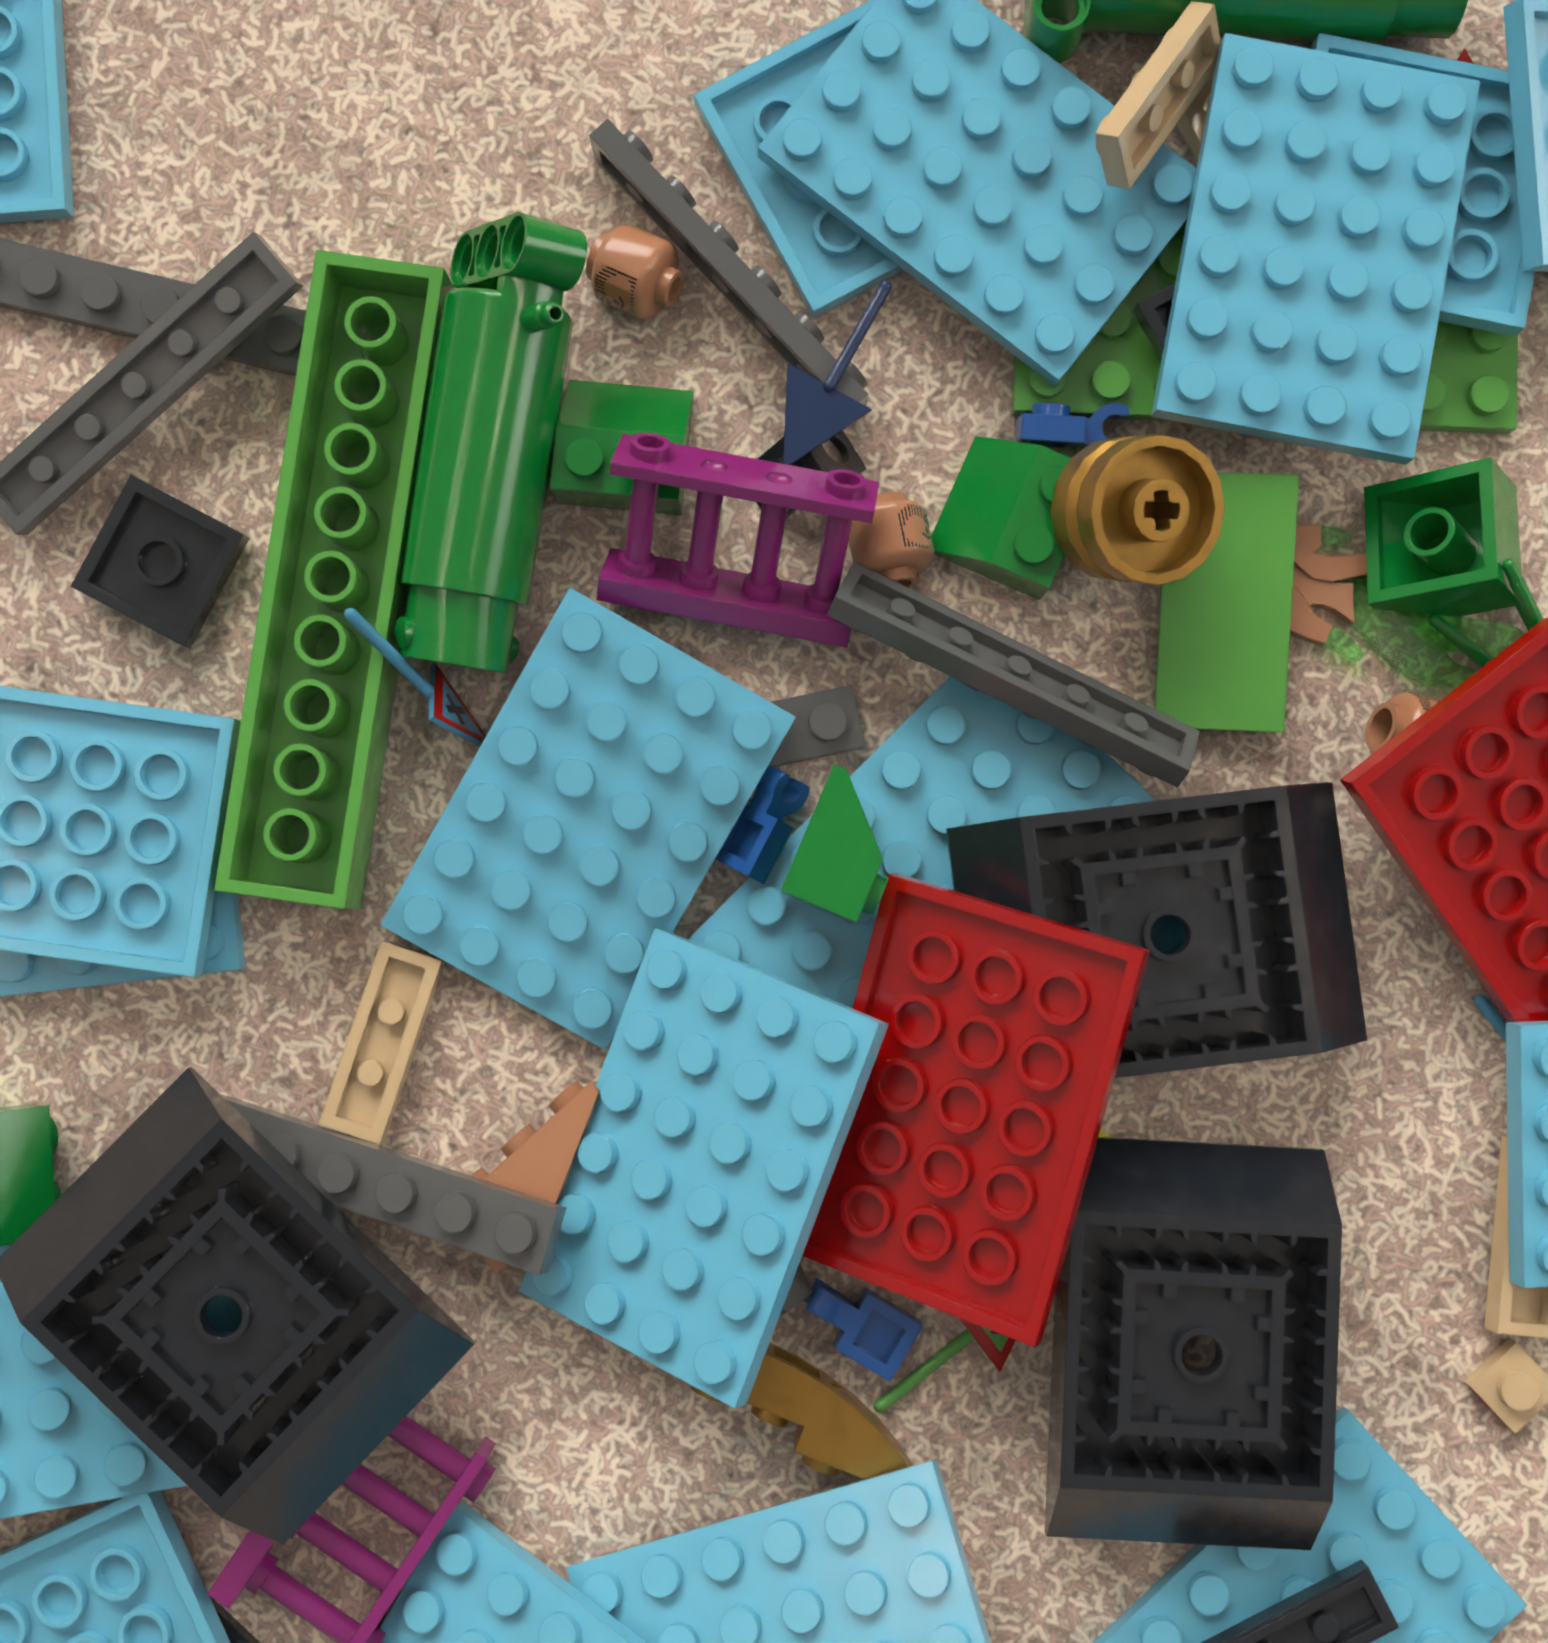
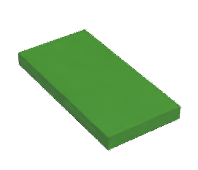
M1216 472L1221 480L1225 505L1220 537L1204 563L1183 579L1160 585L1154 709L1194 729L1284 732L1299 474Z

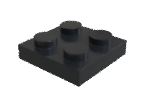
M130 475L70 587L174 642L191 649L250 538Z

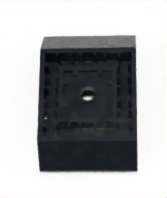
M1332 782L1283 785L1025 816L946 829L954 891L1150 950L1115 1078L1324 1053L1367 1041ZM1164 915H1171L1178 919L1185 932L1182 946L1171 954L1159 952L1152 944L1150 937L1152 925L1158 918Z
M188 1067L0 1256V1280L19 1322L216 1514L225 1520L283 1545L475 1344V1341L192 1067ZM228 1296L239 1304L242 1311V1321L237 1330L220 1332L209 1324L206 1308L212 1297Z
M1098 1137L1055 1291L1044 1531L1046 1536L1294 1550L1312 1549L1333 1503L1342 1222L1325 1150L1317 1148ZM1197 1335L1211 1337L1216 1348L1212 1363L1202 1370L1185 1368L1181 1356L1185 1343Z

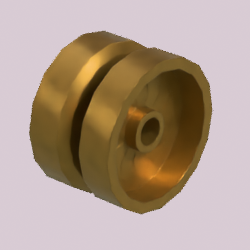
M1158 434L1139 437H1114L1089 444L1068 461L1056 481L1050 513L1054 536L1068 561L1088 576L1111 581L1160 585L1183 579L1205 562L1220 537L1225 505L1221 480L1208 457L1184 439Z

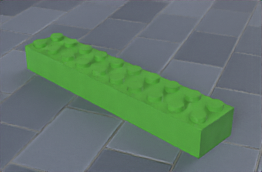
M316 250L215 881V891L340 909L361 910L398 670L345 619L344 612L347 608H354L399 652L400 647L397 644L393 631L397 619L405 615L409 586L400 584V576L443 299L450 290L454 289L445 269L442 267Z

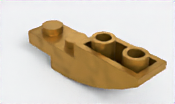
M769 1343L747 1404L752 1405L751 1413L769 1424L779 1427H786L788 1421L798 1424L794 1433V1452L803 1455L801 1460L805 1465L826 1475L837 1476L839 1470H842L863 1480L913 1466V1463L896 1438L881 1420L852 1392L827 1373L799 1356ZM691 1385V1389L697 1394L712 1401L723 1403Z

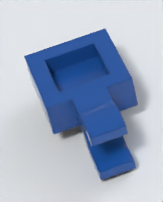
M1055 403L1033 404L1032 413H1022L1015 420L1014 441L1037 444L1044 447L1085 448L1093 442L1108 439L1102 429L1105 419L1126 418L1129 416V407L1120 403L1106 404L1087 419V417L1070 416L1069 405Z
M769 765L757 784V790L751 803L745 805L715 859L765 884L793 830V827L782 820L785 816L797 812L804 805L809 795L810 787L790 778V775Z
M816 1278L811 1287L813 1293L806 1297L804 1302L807 1303L806 1309L841 1329L833 1341L834 1348L891 1382L923 1328L921 1320L867 1287L857 1303H854L841 1292Z

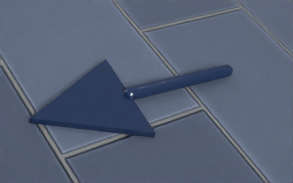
M884 280L879 284L824 383L787 363L783 464H794L872 411L869 407L836 390V387L890 293L892 285L889 281Z

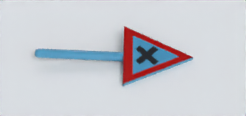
M347 608L344 612L345 619L426 698H429L428 720L480 747L486 734L436 662L431 665L429 683L354 608Z

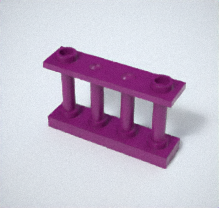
M655 433L622 434L610 462L609 474L633 479L626 547L624 550L610 548L598 579L596 600L848 648L851 629L846 624L827 616V613L840 587L852 520L872 524L880 482L866 480L861 474L851 470L837 469L824 472L670 443L667 438ZM659 484L697 491L689 558L686 562L657 557L651 553ZM723 496L762 503L752 570L748 574L717 568L714 565ZM788 508L827 515L815 582L812 585L784 581L777 577Z
M408 1416L388 1435L390 1438L455 1482L435 1513L420 1505L362 1464L342 1483L350 1491L418 1536L398 1568L385 1561L316 1512L290 1537L293 1539L296 1534L381 1592L361 1624L277 1567L276 1564L279 1559L270 1553L276 1541L249 1530L207 1594L229 1609L245 1588L254 1595L260 1589L337 1643H381L386 1633L377 1627L378 1623L462 1497L464 1496L474 1503L496 1468L486 1461L496 1443L485 1436L470 1459Z

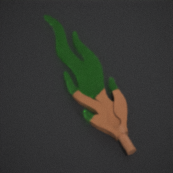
M1323 525L1296 526L1290 635L1332 650L1348 662L1360 661L1364 654L1354 640L1346 632L1319 618L1310 608L1319 607L1330 611L1347 623L1386 663L1400 674L1423 685L1454 690L1479 670L1459 665L1450 658L1446 652L1462 651L1428 623V618L1432 614L1374 609L1368 605L1366 553L1332 557L1314 553L1316 550L1342 547L1352 541V535L1348 531ZM1440 615L1493 658L1525 634L1515 626L1493 620Z

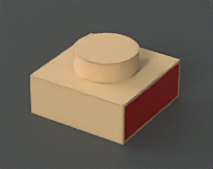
M1511 1338L1504 1341L1463 1381L1500 1422L1514 1434L1548 1403V1375Z

